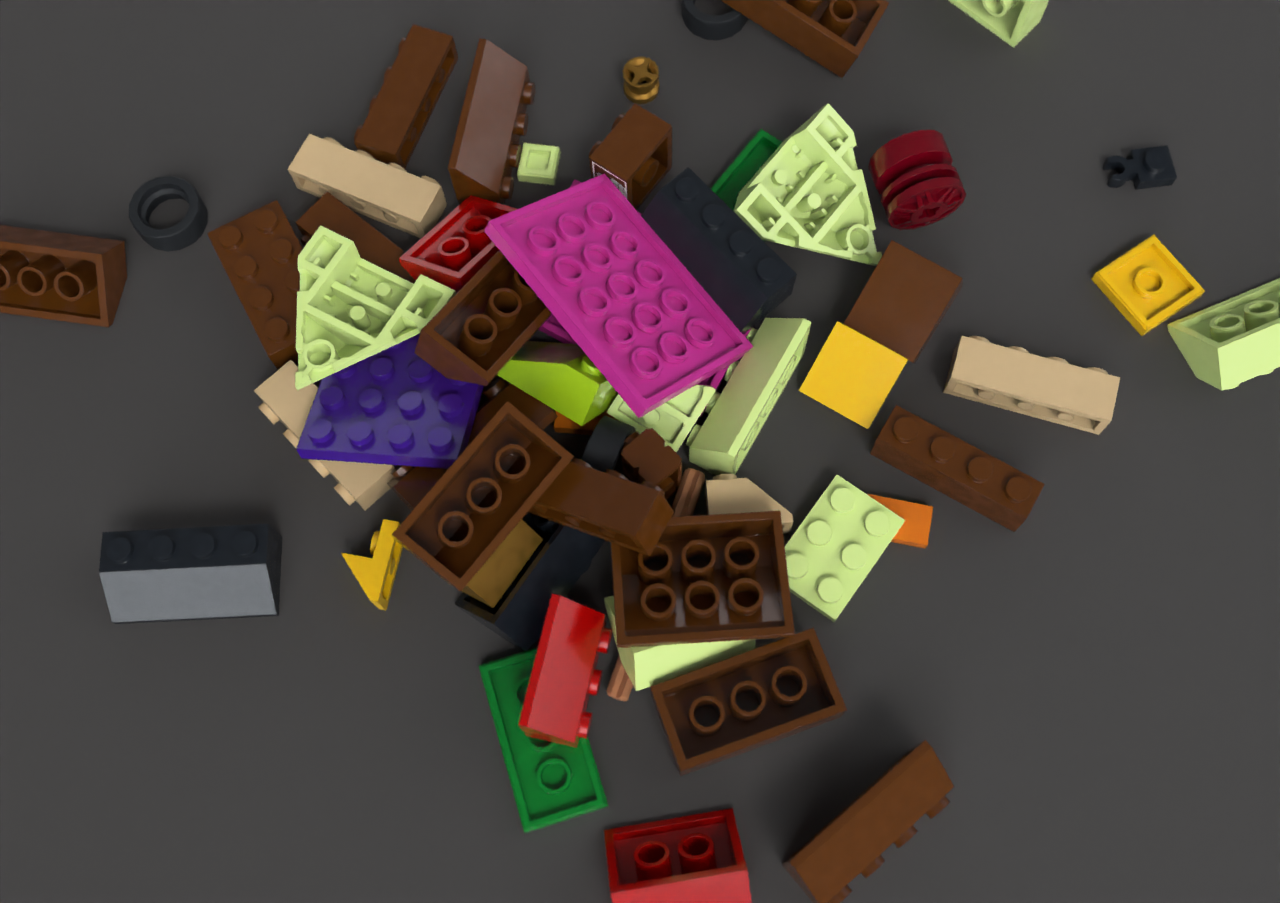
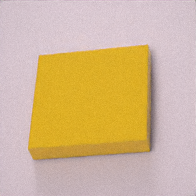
M1154 234L1096 272L1091 279L1141 336L1197 300L1205 292L1202 286Z
M837 321L799 391L864 428L869 429L909 359Z

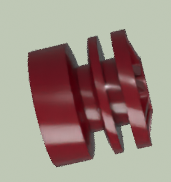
M917 130L905 133L884 144L870 158L868 168L879 194H882L880 201L886 211L885 214L891 227L899 230H908L928 226L950 215L964 202L967 194L956 167L951 166L953 159L942 133L935 130Z

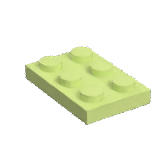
M836 474L785 545L790 592L835 622L905 520Z

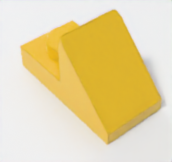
M383 519L380 531L376 530L372 536L370 553L373 555V558L341 553L369 600L378 609L385 611L387 610L403 546L396 542L392 536L393 532L399 527L400 522Z

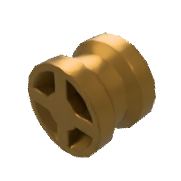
M641 56L630 59L624 65V94L631 102L647 104L657 97L659 92V69L655 61Z

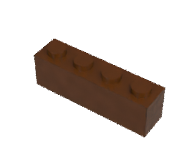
M415 24L412 25L407 37H403L400 41L398 55L393 65L386 69L384 83L379 94L374 95L370 102L369 114L364 124H360L355 132L354 143L357 150L365 151L375 160L385 164L395 163L404 169L406 168L458 60L452 35Z
M328 191L295 222L303 235L300 241L304 246L321 225L354 241L362 259L411 283H415V279L400 265L399 258L405 252Z
M897 405L879 433L870 453L1013 532L1027 519L1045 485Z
M573 458L528 511L529 513L648 556L652 554L674 513L664 498V491L657 485L648 481H642L641 484L629 481L625 476L611 469H607L605 473L595 470L591 465L577 458Z

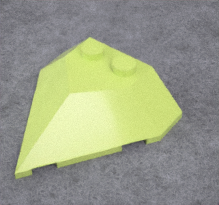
M827 103L781 143L739 192L733 211L762 240L877 266L882 258L881 251L877 252L872 233V230H875L876 227L863 170H858L853 147L857 146L854 131Z
M320 225L298 255L300 286L299 291H297L296 351L298 352V372H295V388L297 390L302 389L420 334L425 325L456 295L455 290L420 274L415 283H411L362 259L354 241Z

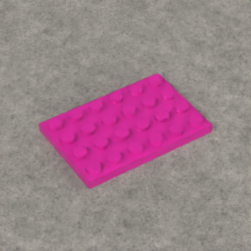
M605 173L492 219L485 228L484 232L638 418L741 359L753 347Z

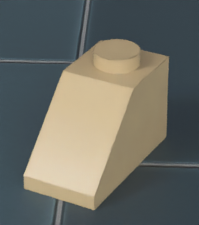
M720 474L714 476L713 480H706L705 500L707 515L780 511L783 534L790 533L793 524L792 514L748 478H737L735 474Z

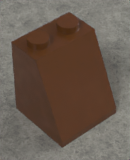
M891 240L844 324L908 358V361L915 364L961 290L963 278Z

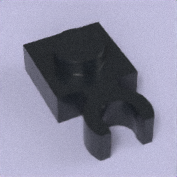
M1168 145L1132 149L1126 158L1111 156L1107 158L1102 166L1103 170L1113 169L1119 172V174L1112 175L1107 182L1110 188H1119L1126 181L1133 180L1135 190L1170 186L1177 179Z

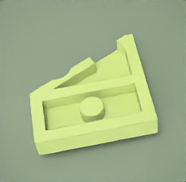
M696 384L640 418L636 416L618 394L607 413L615 419L633 426L635 431H639L640 434L646 429L653 428L665 441V447L670 446L677 453L715 393L716 388Z

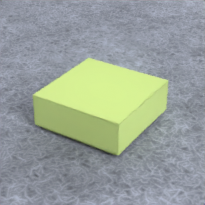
M523 143L517 172L518 181L555 185L560 159V147Z

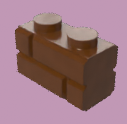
M653 428L646 429L641 434L639 431H636L627 437L621 453L623 476L629 481L641 484L642 481H648L657 485L664 491V498L667 501L677 493L678 487L681 484L682 458L670 446L665 447V441Z

